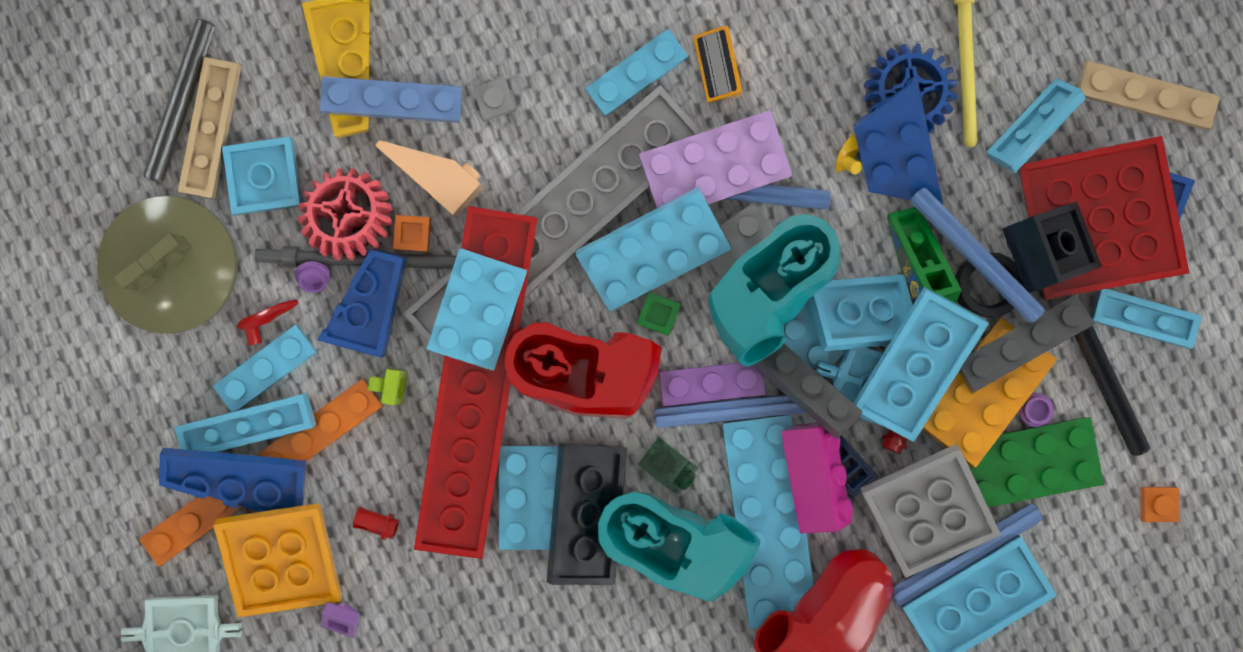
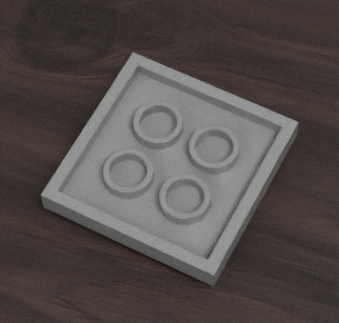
M958 444L861 487V491L905 578L1001 536Z

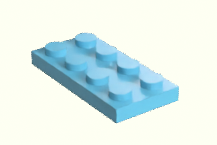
M697 187L576 250V256L610 312L726 253L732 248L701 189Z
M924 287L853 403L862 410V415L914 442L989 323L986 319Z
M1018 535L902 605L901 608L928 652H966L1057 595L1026 543Z

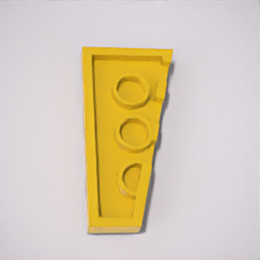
M314 0L302 3L320 80L322 76L369 80L370 0ZM329 114L335 139L369 132V117Z

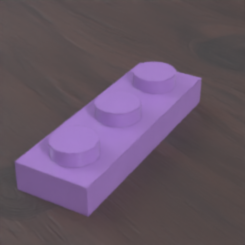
M741 363L659 372L663 406L766 395L763 374L753 365L744 367Z

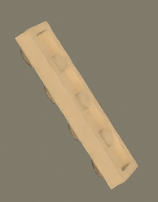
M204 57L178 192L216 199L224 159L222 146H226L242 67L238 63Z
M1086 61L1083 64L1077 87L1083 91L1086 99L1206 131L1212 129L1220 96L1091 61Z

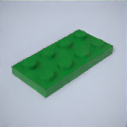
M1091 417L1002 433L977 467L972 469L969 466L988 507L1104 485Z

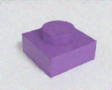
M327 602L322 612L321 627L354 638L359 627L360 613H357L353 607L347 604L337 603L335 605Z

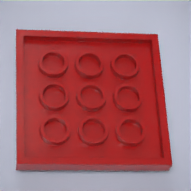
M1163 136L1025 163L1019 169L1028 218L1077 202L1102 265L1098 269L1043 288L1044 300L1190 274Z

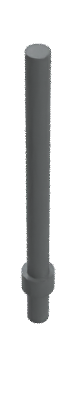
M284 246L282 250H255V262L282 263L283 267H298L299 264L310 261L319 262L324 265L361 266L366 257L362 256L360 252H355V258L352 261L344 253L339 261L332 257V253L325 257L319 251L299 250V247ZM398 254L407 257L405 268L453 269L457 257L453 255Z

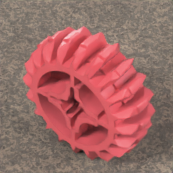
M337 168L336 177L333 178L329 173L324 172L323 178L325 181L321 184L316 180H312L315 190L313 192L304 191L303 195L308 202L299 203V209L305 214L298 217V222L305 226L301 230L302 235L305 238H310L309 245L313 249L319 248V252L325 257L332 253V257L339 261L344 253L349 260L354 261L355 251H359L362 256H367L368 251L366 247L370 244L373 248L379 249L376 238L377 236L387 238L388 233L382 227L392 225V220L387 214L393 212L391 204L386 203L389 200V195L385 190H381V183L378 180L371 181V176L366 172L359 176L357 170L353 168L350 169L347 176L342 169ZM357 193H361L370 199L371 212L365 211L363 207L358 206ZM339 194V196L335 200L329 202L333 197ZM321 217H325L329 222H333L334 237L323 233ZM363 227L359 232L352 235L356 228Z

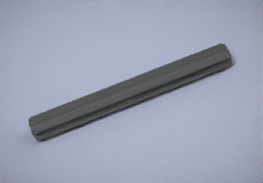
M200 18L195 20L143 173L146 179L158 183L164 181L202 69L204 57H206L215 30V25L210 21Z

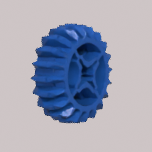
M902 44L899 47L898 53L893 48H890L886 51L887 59L879 56L875 60L877 67H870L867 72L872 79L866 80L863 87L873 90V92L866 94L863 99L865 102H875V105L871 106L867 112L869 114L875 111L879 103L888 96L890 98L907 85L906 82L917 77L919 89L921 90V99L923 96L936 92L935 103L930 112L925 115L928 133H931L935 130L934 123L942 125L946 121L943 114H950L953 111V107L948 102L955 101L957 94L948 91V89L954 88L957 85V80L947 79V76L953 72V67H947L943 70L940 65L945 61V56H940L936 60L932 59L934 54L933 48H929L924 54H921L922 48L920 44H915L911 53L907 44ZM912 65L926 71L932 79L925 80L917 74L916 67H912ZM897 66H901L899 84L893 85L890 89H884L888 72Z

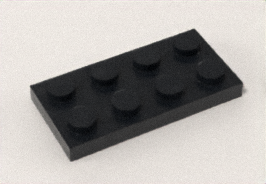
M559 443L547 583L551 585H615L617 562L606 555L599 543L598 522L604 508L616 497L623 495L627 447Z

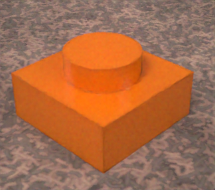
M395 215L393 250L429 252L431 218Z
M1140 487L1141 521L1179 522L1178 487Z

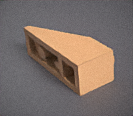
M381 140L375 145L456 218L484 188L478 182L481 175L467 162L461 167L455 160Z

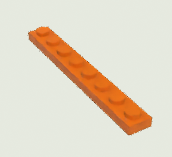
M362 378L314 413L317 426L283 435L255 456L306 460L307 462L384 407L374 391L367 390L368 382L365 378ZM206 496L204 499L197 497L139 540L157 566L160 567L214 529L213 524L217 518L230 517L243 507L239 505L237 509L223 505L224 502L222 500Z

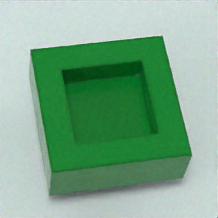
M649 292L637 324L669 336L681 304Z

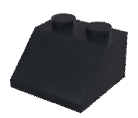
M1077 202L1034 215L1002 228L1007 246L1017 267L1019 278L1029 293L1102 267Z

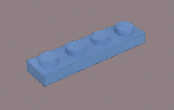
M322 76L320 114L460 123L462 87Z

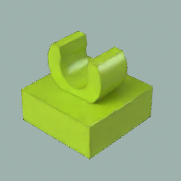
M386 369L385 378L370 376L367 390L383 392L381 399L383 404L403 405L408 371Z

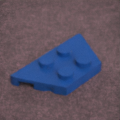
M917 77L908 80L906 82L907 85L891 98L888 96L879 103L875 111L864 115L853 124L869 192L911 200L915 193L922 188H926L943 205Z

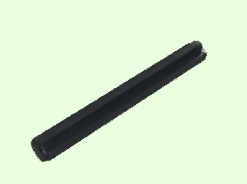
M1091 326L1075 335L1076 341L1130 454L1133 456L1143 455L1150 450V445L1096 331Z

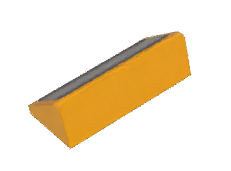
M728 25L693 36L707 103L740 97L742 87Z

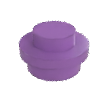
M305 262L296 268L295 279L302 290L310 293L320 292L330 281V270L319 262Z
M1032 393L1018 411V414L1026 425L1042 427L1052 419L1054 408L1047 396L1041 393Z

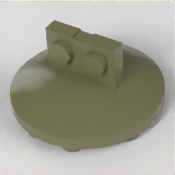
M159 196L131 205L114 219L106 230L99 247L97 272L106 300L120 317L133 326L149 332L172 334L189 331L205 324L223 308L233 291L238 263L232 237L223 222L213 212L188 199L174 196Z

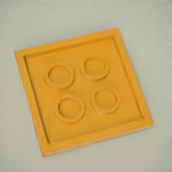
M320 503L217 518L213 526L238 618L324 605L327 602H340L342 593Z

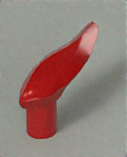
M296 299L276 304L243 318L236 327L240 330L244 329L249 346L262 343L258 326L270 323L276 317L294 308L299 302Z

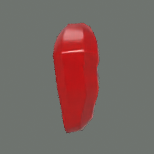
M548 322L531 323L513 336L506 349L504 366L509 382L521 394L572 415L627 419L637 412L649 395L658 374L662 347L652 340L631 333H614L613 337L605 343L592 337L573 334Z
M865 549L843 551L831 559L819 579L802 596L793 611L779 610L769 615L756 631L754 650L756 652H866L891 600L893 593L891 572L875 553Z

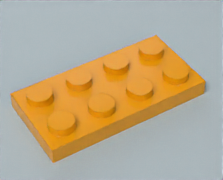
M1002 317L999 318L974 351L1014 330L1015 327ZM1047 351L973 394L958 372L922 430L945 448L958 444L967 464L972 469L976 468L1058 359Z

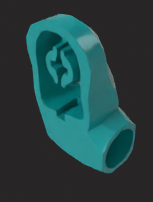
M809 214L788 217L778 224L767 238L738 258L709 294L708 304L711 318L722 342L744 367L758 363L782 347L786 340L784 324L791 321L802 310L809 298L832 281L840 268L841 245L836 231L824 219Z
M632 491L616 497L604 508L598 522L599 543L608 557L619 564L632 567L665 588L706 602L715 601L736 584L748 570L761 542L754 532L729 515L720 513L717 517L706 521L700 515L691 511L675 508L650 493Z

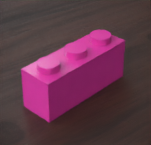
M817 422L796 424L781 431L800 533L838 532L851 524L853 507L848 499L845 486L847 475L840 459V437L836 439Z

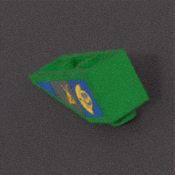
M916 207L889 213L887 220L901 274L905 277L912 304L915 303L924 287L956 303L962 290L925 216Z

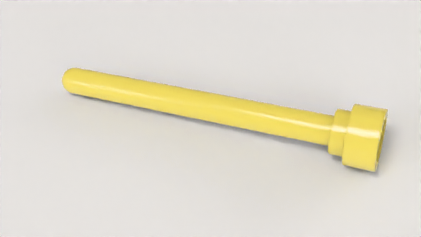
M954 0V5L958 6L963 141L965 146L974 147L978 141L972 4L975 3V0Z

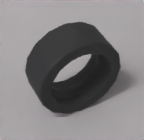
M990 253L1023 286L1015 262L1003 254ZM968 260L958 268L955 278L962 290L957 299L960 306L982 318L999 317L1014 309L1005 298L995 305L978 303L969 291V279L976 268Z

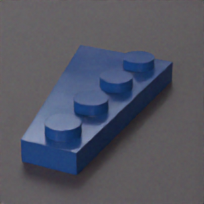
M162 448L160 452L159 486L203 499L209 496L222 500L224 502L223 505L237 509L239 505L259 512L303 506L306 460Z

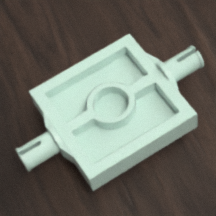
M218 595L153 597L145 600V619L142 627H123L121 635L124 636L121 637L122 642L142 641L146 652H220L222 638H241L243 630H240L242 623L221 624L218 614Z

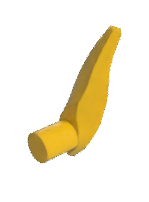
M855 132L846 140L839 151L836 159V173L846 170L855 175L862 169V164L854 159L859 151Z

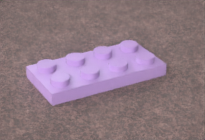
M771 110L639 153L638 155L656 209L697 187L701 189L708 204H712L793 176Z

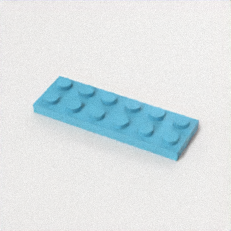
M791 415L722 423L734 518L754 532L761 540L759 549L748 570L742 576L750 629L760 628L773 612L779 610L793 611L798 601L813 586L807 533H800L781 436V431L792 427Z

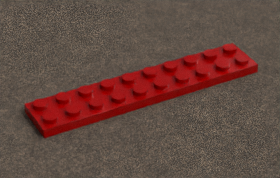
M472 206L467 208L461 248L525 269L527 273L494 371L444 355L414 550L483 559L511 386L504 366L508 344L520 330L538 217Z

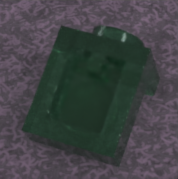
M660 437L656 439L638 463L640 467L667 489L677 494L690 487L695 480V472L699 468Z

